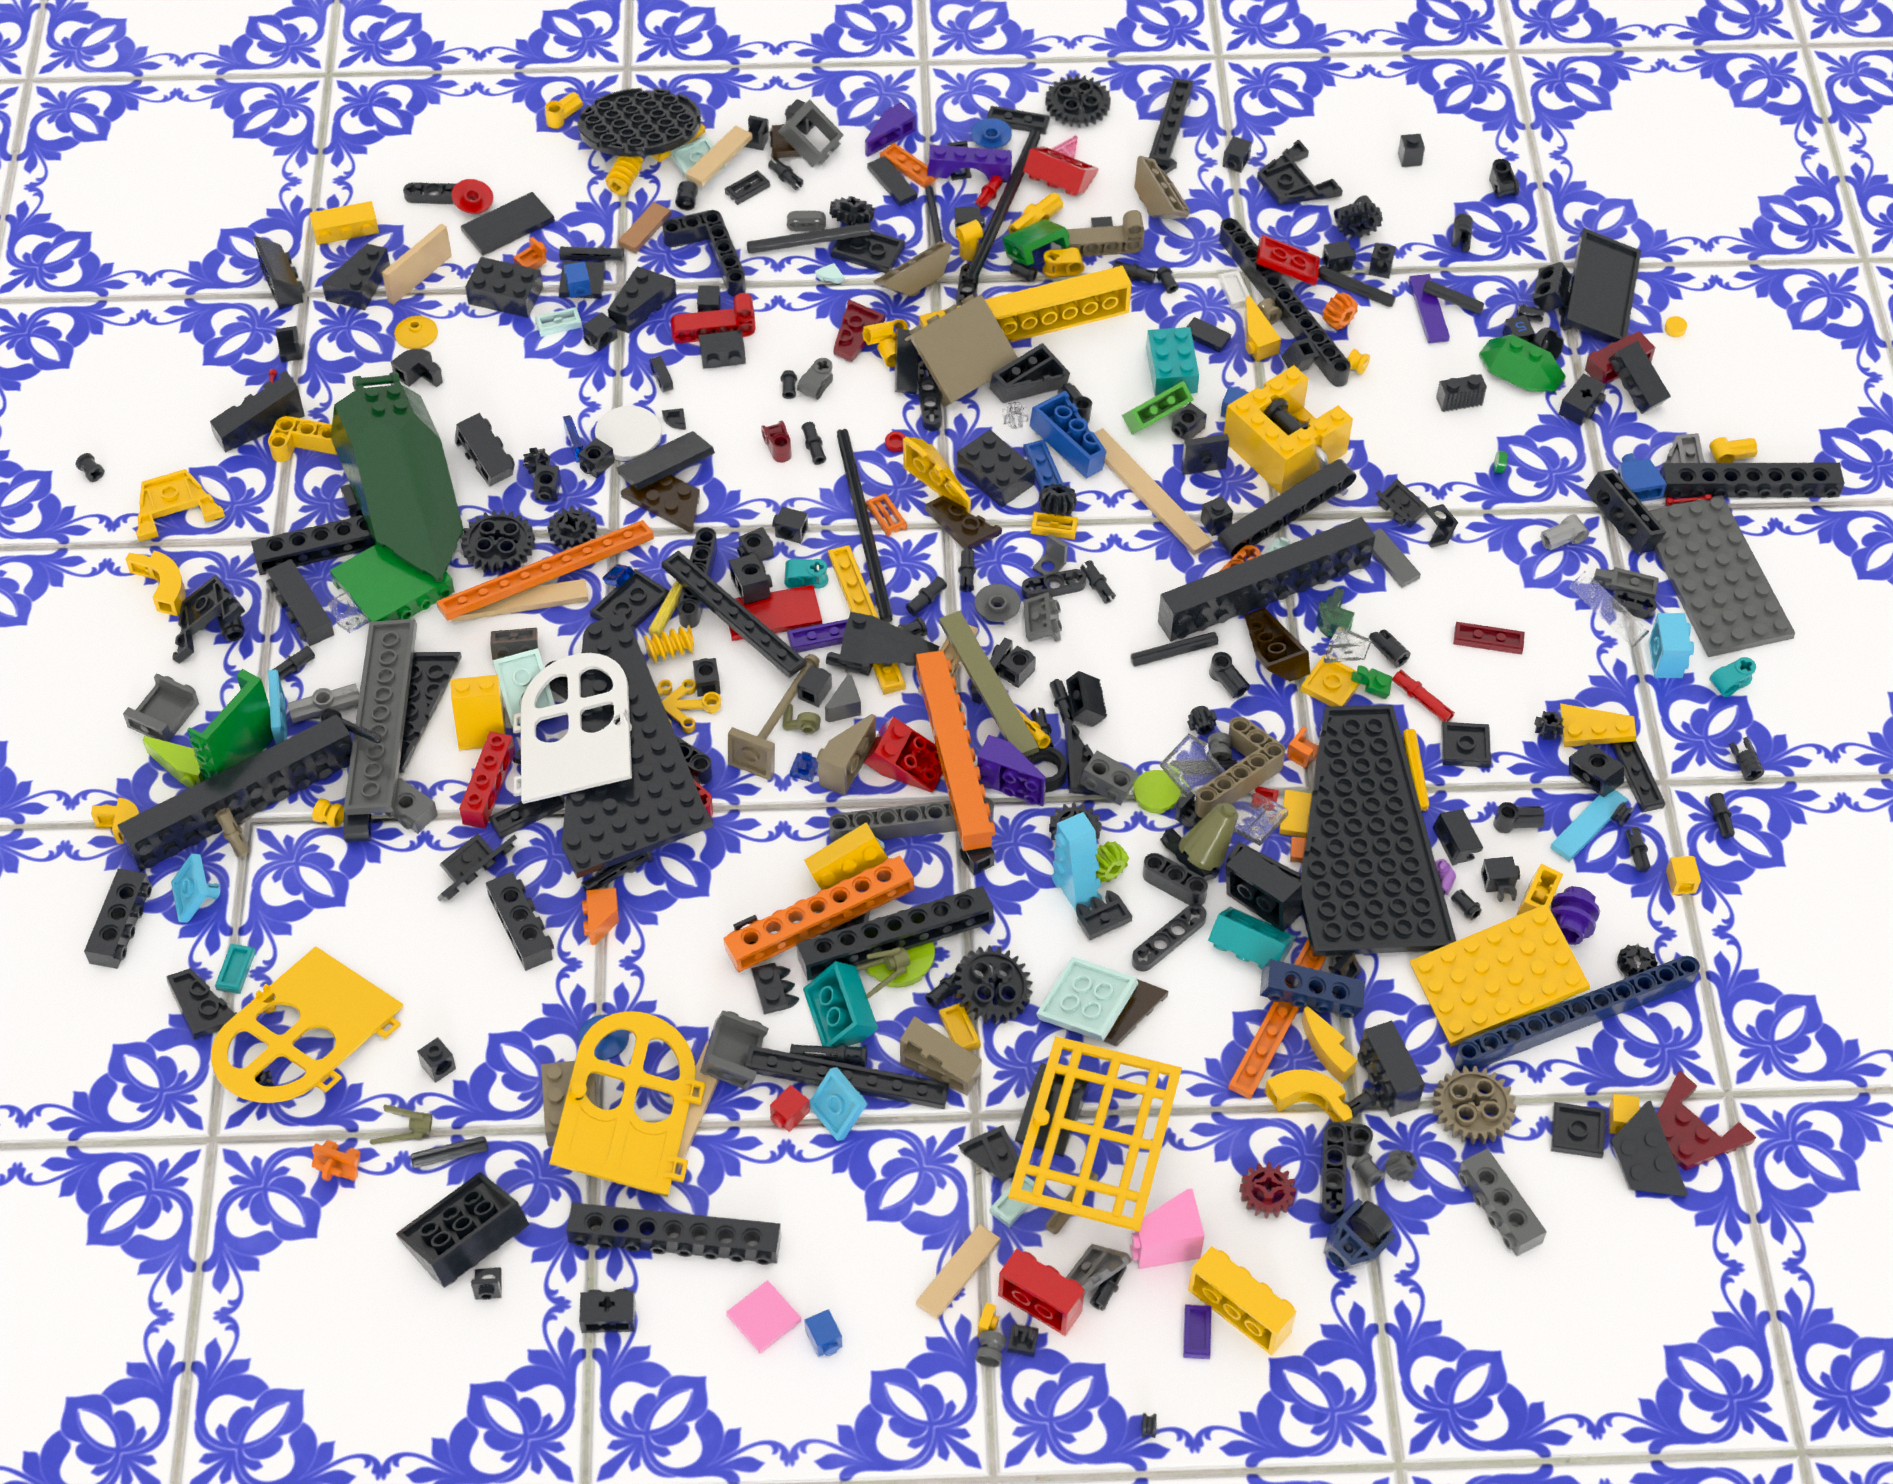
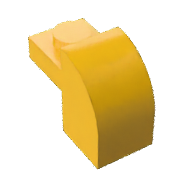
M118 798L117 806L105 804L102 806H92L91 810L95 826L112 827V832L118 844H124L117 825L139 814L136 805L124 798Z

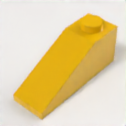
M1247 296L1244 310L1245 347L1248 354L1252 355L1257 362L1279 354L1281 338L1251 296Z

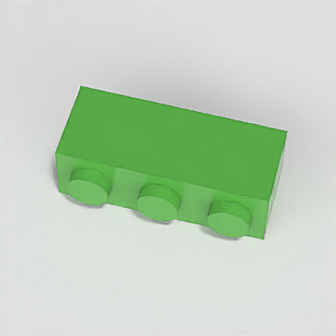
M1182 381L1122 414V417L1131 434H1134L1192 402L1194 399L1185 382Z

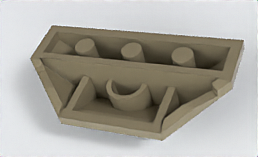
M1139 155L1137 158L1134 188L1139 195V199L1147 208L1148 214L1154 218L1159 217L1163 219L1187 218L1190 209L1171 179L1158 167L1155 159Z
M938 242L917 256L875 279L874 284L910 297L919 294L920 289L934 285L937 282L936 280L944 275L952 249L951 243Z

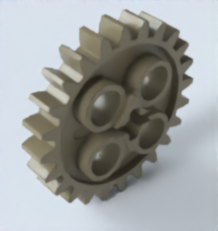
M1463 1066L1462 1073L1455 1068L1452 1076L1446 1073L1444 1081L1439 1080L1438 1086L1435 1088L1432 1105L1435 1106L1433 1115H1439L1437 1124L1445 1123L1444 1132L1450 1129L1453 1131L1452 1138H1455L1458 1134L1461 1135L1462 1143H1464L1466 1138H1470L1472 1145L1475 1144L1476 1139H1480L1484 1145L1487 1137L1492 1142H1495L1497 1135L1503 1137L1505 1130L1510 1129L1511 1122L1514 1121L1516 1115L1514 1113L1517 1105L1513 1104L1516 1097L1515 1095H1509L1512 1089L1511 1086L1503 1087L1505 1079L1497 1081L1495 1079L1496 1072L1491 1076L1487 1075V1068H1484L1482 1073L1478 1072L1477 1066L1473 1067L1472 1072H1469L1468 1068ZM1479 1090L1486 1091L1488 1094H1483ZM1454 1094H1460L1463 1097H1456ZM1485 1113H1492L1494 1117H1490ZM1460 1116H1466L1470 1120H1464Z

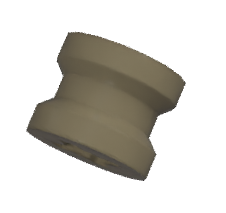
M1266 298L1257 305L1271 325L1276 323L1282 316L1281 309L1277 306L1275 307V302L1271 298Z

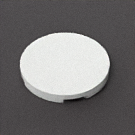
M621 406L608 411L599 419L595 428V438L612 447L615 460L631 461L652 451L660 444L662 437L658 418L649 410L638 406Z

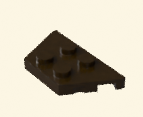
M670 475L641 490H637L631 485L620 491L622 498L693 533L694 521L698 511L697 505L700 500V490Z

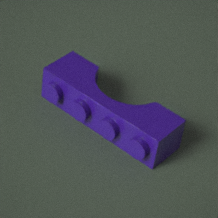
M929 144L927 176L948 178L956 170L973 168L984 173L988 181L993 175H998L1002 178L1003 183H1007L1012 168V150Z

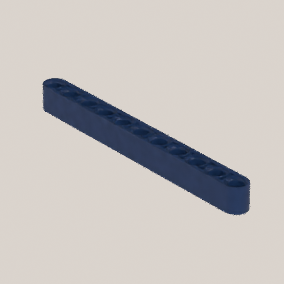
M1682 956L1465 1040L1458 1046L1454 1059L1455 1067L1462 1072L1463 1066H1466L1469 1072H1472L1474 1066H1477V1069L1687 988L1693 985L1700 969V964L1692 956Z

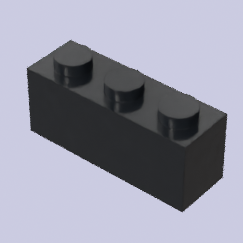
M1638 341L1618 350L1609 358L1612 369L1618 374L1623 387L1628 391L1635 407L1639 409L1641 414L1663 404L1671 397Z

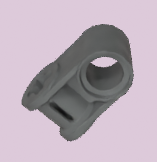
M828 358L815 360L813 365L800 378L797 391L815 400L820 399L833 381V374L831 373L833 364Z

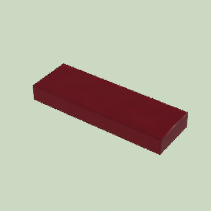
M1456 621L1453 644L1522 655L1525 632Z

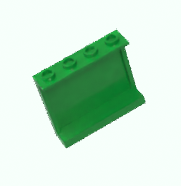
M378 545L370 547L330 570L333 585L338 590L340 588L343 589L369 622L410 619L422 610L428 609L431 605L437 603L436 601L449 597L455 592L451 576L445 571L443 581L434 582V578L430 574L420 573L395 557V551L387 546L381 548Z
M241 669L236 675L241 690L202 733L190 727L187 729L204 781L263 752L274 739L271 730L270 706L262 679L244 669Z

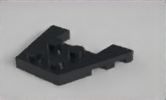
M1296 140L1290 149H1285L1278 159H1273L1257 173L1259 182L1278 204L1342 196L1343 189L1333 178L1314 185L1296 165L1295 162L1307 158L1309 155V150L1300 140Z
M216 575L182 601L178 621L181 632L175 639L178 649L172 656V659L179 664L194 653L192 636L199 630L205 629L208 623L215 617L223 615V619L230 624L245 612L243 606L223 580Z

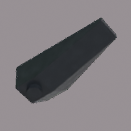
M850 612L845 627L839 663L857 667H870V664L883 663V667H890L891 663H904L906 666H916V654L939 651L940 646L874 616Z

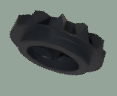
M1639 943L1635 946L1628 944L1624 949L1620 950L1617 957V965L1620 971L1627 977L1656 967L1658 964L1655 953H1651L1648 947L1639 946ZM1636 955L1642 961L1639 968H1637L1636 961L1634 960Z

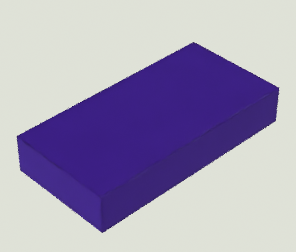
M1185 1304L1183 1358L1210 1360L1212 1306Z

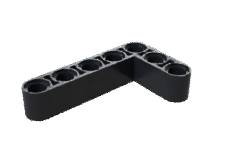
M707 210L672 218L662 224L664 244L668 247H678L707 240L728 294L735 297L740 293L746 292L745 273L719 211Z

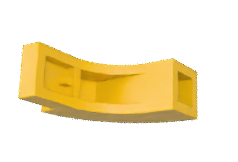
M153 551L151 557L129 552L125 559L129 572L152 578L159 582V586L152 597L156 610L179 616L182 601L186 598V590L176 563L158 551Z
M1290 1070L1275 1075L1266 1081L1264 1093L1278 1112L1292 1104L1308 1102L1321 1107L1333 1122L1351 1123L1352 1111L1344 1103L1346 1091L1336 1081L1324 1074L1310 1070Z

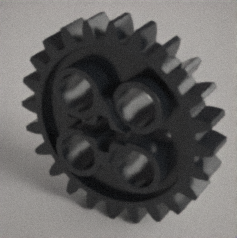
M1068 75L1067 80L1060 78V83L1054 81L1053 86H1049V91H1046L1045 97L1046 111L1050 112V117L1055 116V121L1062 120V125L1068 122L1070 127L1074 124H1077L1078 128L1081 127V124L1089 127V122L1095 125L1096 120L1102 121L1103 116H1107L1108 111H1110V91L1106 90V85L1100 86L1101 81L1094 83L1093 77L1087 80L1086 75L1082 79L1075 75V78L1072 79Z
M493 510L491 516L485 512L483 519L476 516V523L469 522V528H464L465 535H461V548L464 558L468 559V564L474 563L475 569L482 566L484 573L488 568L491 569L492 574L495 573L496 569H499L501 574L504 573V568L513 571V565L520 568V561L527 562V555L532 556V549L535 548V535L532 526H529L527 519L522 521L521 515L514 518L513 511L505 515V511L502 510L500 515H497L496 511Z
M988 945L985 952L980 946L976 953L970 950L967 957H962L960 963L955 968L957 972L952 976V979L956 981L952 988L959 990L954 997L962 998L959 1006L967 1005V1015L974 1012V1020L982 1016L984 1024L989 1019H992L994 1025H997L1000 1018L1006 1024L1009 1017L1015 1020L1018 1013H1023L1025 1007L1030 1002L1028 998L1033 993L1029 989L1033 982L1026 980L1031 973L1022 971L1026 964L1018 965L1016 963L1019 956L1010 958V950L1002 954L1001 947H998L993 952L991 945ZM975 970L980 971L983 974V977L977 975L975 973ZM999 970L1004 971L1007 974V977L1001 975L999 973ZM978 993L984 995L986 1000L979 998ZM1002 993L1008 995L1010 1000L1005 999Z

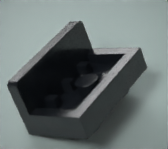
M1398 479L1383 493L1379 490L1376 492L1379 499L1377 503L1386 512L1388 510L1394 513L1393 518L1400 525L1405 523L1409 528L1426 513V508H1429Z

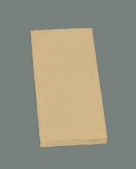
M442 223L439 224L382 272L389 303L392 305L396 304L452 257L447 226Z

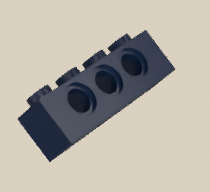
M1270 959L1262 968L1260 996L1267 997L1271 1001L1289 1002L1296 1007L1308 1006L1315 1008L1318 1012H1332L1344 1018L1355 1017L1363 1009L1365 981L1273 959ZM1285 982L1289 983L1292 988L1288 987Z

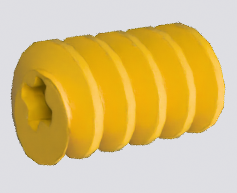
M617 157L605 178V183L610 191L620 196L628 193L638 172L641 170L642 157Z
M689 624L687 632L680 626L678 634L673 628L669 630V636L665 631H661L660 638L656 633H652L651 641L644 635L647 655L655 663H657L658 655L666 661L667 653H670L673 659L676 656V651H679L681 656H684L685 649H688L690 654H693L695 645Z

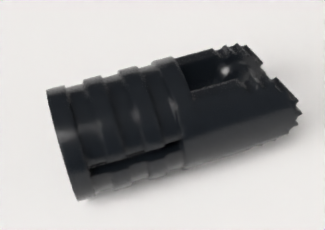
M1459 214L1454 218L1451 246L1456 247L1462 242V251L1469 252L1471 246L1473 218L1470 215Z
M1383 629L1379 633H1370V642L1395 667H1401L1408 661L1411 655L1410 651L1390 632Z
M1747 736L1743 738V743L1748 750L1739 753V749L1734 742L1730 743L1729 747L1741 769L1744 779L1746 781H1753L1760 778L1765 771Z

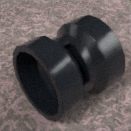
M691 181L679 183L675 198V204L679 209L688 211L695 207L698 195L697 185Z

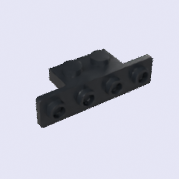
M477 833L442 861L439 865L454 883L444 890L437 899L441 901L446 897L449 901L460 892L458 887L461 884L469 885L478 877L477 871L482 867L486 871L497 862L494 859L497 855L502 853L505 856L515 847L513 845V842L517 839L515 834L493 851Z

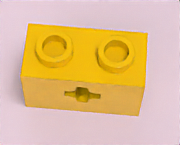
M1541 863L1532 876L1516 915L1546 903L1549 907L1563 874Z

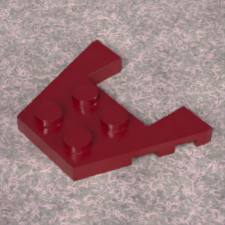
M1679 1071L1657 1113V1117L1674 1160L1683 1170H1689L1714 1160L1716 1156L1724 1153L1729 1154L1741 1146H1749L1755 1142L1757 1137L1740 1122L1720 1137L1689 1110L1682 1102L1696 1091L1697 1085L1683 1072Z

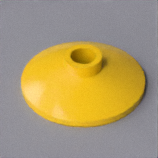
M411 316L405 318L396 326L394 334L396 341L402 347L422 349L431 345L436 340L438 329L435 322L428 317Z

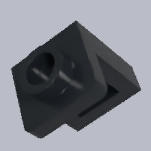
M1190 792L1186 797H1181L1175 806V809H1177L1175 820L1189 829L1193 828L1202 819L1195 813L1196 802L1194 801L1195 794L1193 792Z

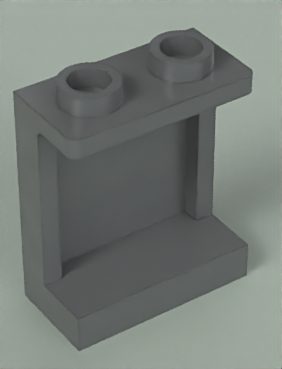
M156 673L153 689L136 710L128 707L124 711L123 716L128 728L148 737L170 742L199 705L195 689L190 685H182L169 676L164 677Z
M723 1010L714 1022L700 1073L747 1090L754 1082L757 1071L745 1067L749 1046L761 1047L769 1028L763 1026L758 1021L748 1020L740 1017L735 1012Z

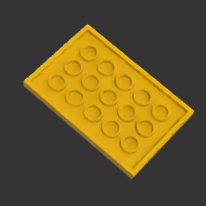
M1547 903L1409 961L1450 1047L1590 990V984Z

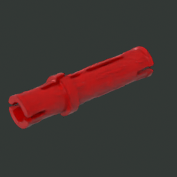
M1402 669L1393 676L1392 681L1407 692L1408 697L1420 702L1441 721L1449 722L1455 715L1454 711L1428 692L1420 681H1415Z

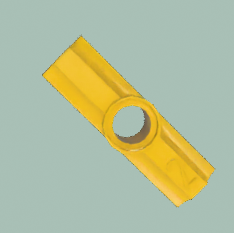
M1055 192L1053 194L1050 193L1036 205L1033 203L1029 204L1024 209L1022 216L1008 226V232L1011 234L1040 220H1049L1050 217L1063 208L1064 202L1061 200L1060 195Z

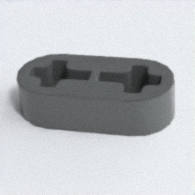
M792 211L787 215V228L791 231L824 230L826 227V215L821 211Z

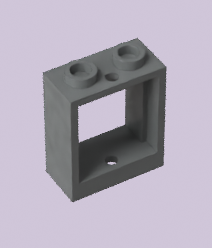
M810 99L778 130L782 137L811 167L815 166L818 162L822 165L830 157L827 153L830 150L834 152L841 145L839 140L844 136ZM805 116L830 141L821 152L796 128V125Z

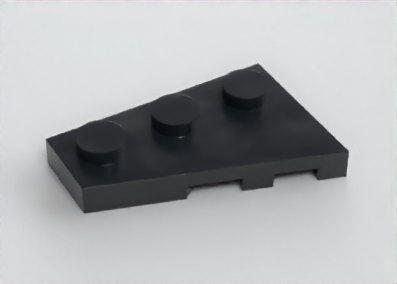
M191 968L166 976L167 984L193 1039L220 1031L237 1014V1012L234 1013L227 1006V1003L222 998H218L210 990V986Z

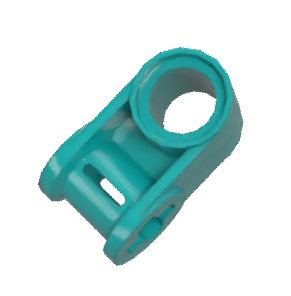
M790 559L785 564L784 584L788 588L813 585L817 589L823 588L829 581L826 573L827 564L822 559Z
M1741 657L1715 670L1710 675L1709 680L1723 697L1731 696L1751 683L1752 674L1756 670V663L1751 658Z

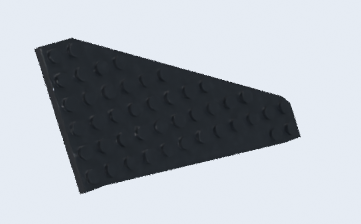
M623 612L590 624L583 634L581 653H596L613 659L620 665L627 677L630 724L632 725V730L630 731L632 778L567 793L561 846L577 879L713 827V821L701 800L633 629ZM598 669L587 670L581 675L582 698L606 693L613 688L612 679ZM608 704L583 711L581 715L582 730L594 733L608 726L614 718V705ZM620 718L616 720L615 725L620 722Z

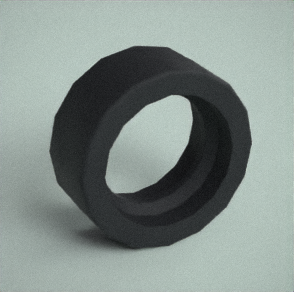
M1047 746L1044 749L1039 748L1037 753L1026 756L1032 764L1047 761L1057 766L1058 773L1046 778L1045 793L1057 790L1065 782L1067 762L1065 756L1059 750Z

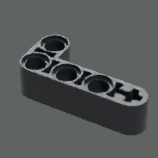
M1331 1122L1325 1127L1321 1142L1319 1215L1322 1221L1327 1224H1332L1344 1211L1346 1203L1347 1156L1361 1157L1370 1150L1373 1131L1367 1125ZM1330 1136H1335L1339 1138V1140H1333L1330 1138ZM1360 1138L1363 1139L1365 1142L1361 1143L1356 1141L1355 1139ZM1329 1159H1335L1339 1163H1332ZM1333 1182L1336 1183L1338 1186L1333 1187L1330 1186L1328 1183ZM1330 1201H1334V1209H1331Z

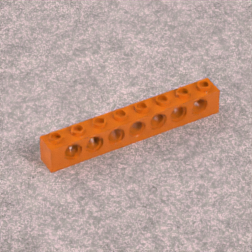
M900 855L895 858H889L882 864L871 869H865L860 874L850 879H844L831 888L820 890L816 895L807 899H801L786 909L777 910L771 916L762 920H756L741 930L730 932L726 937H723L725 951L739 973L795 947L796 943L812 939L914 891V877Z

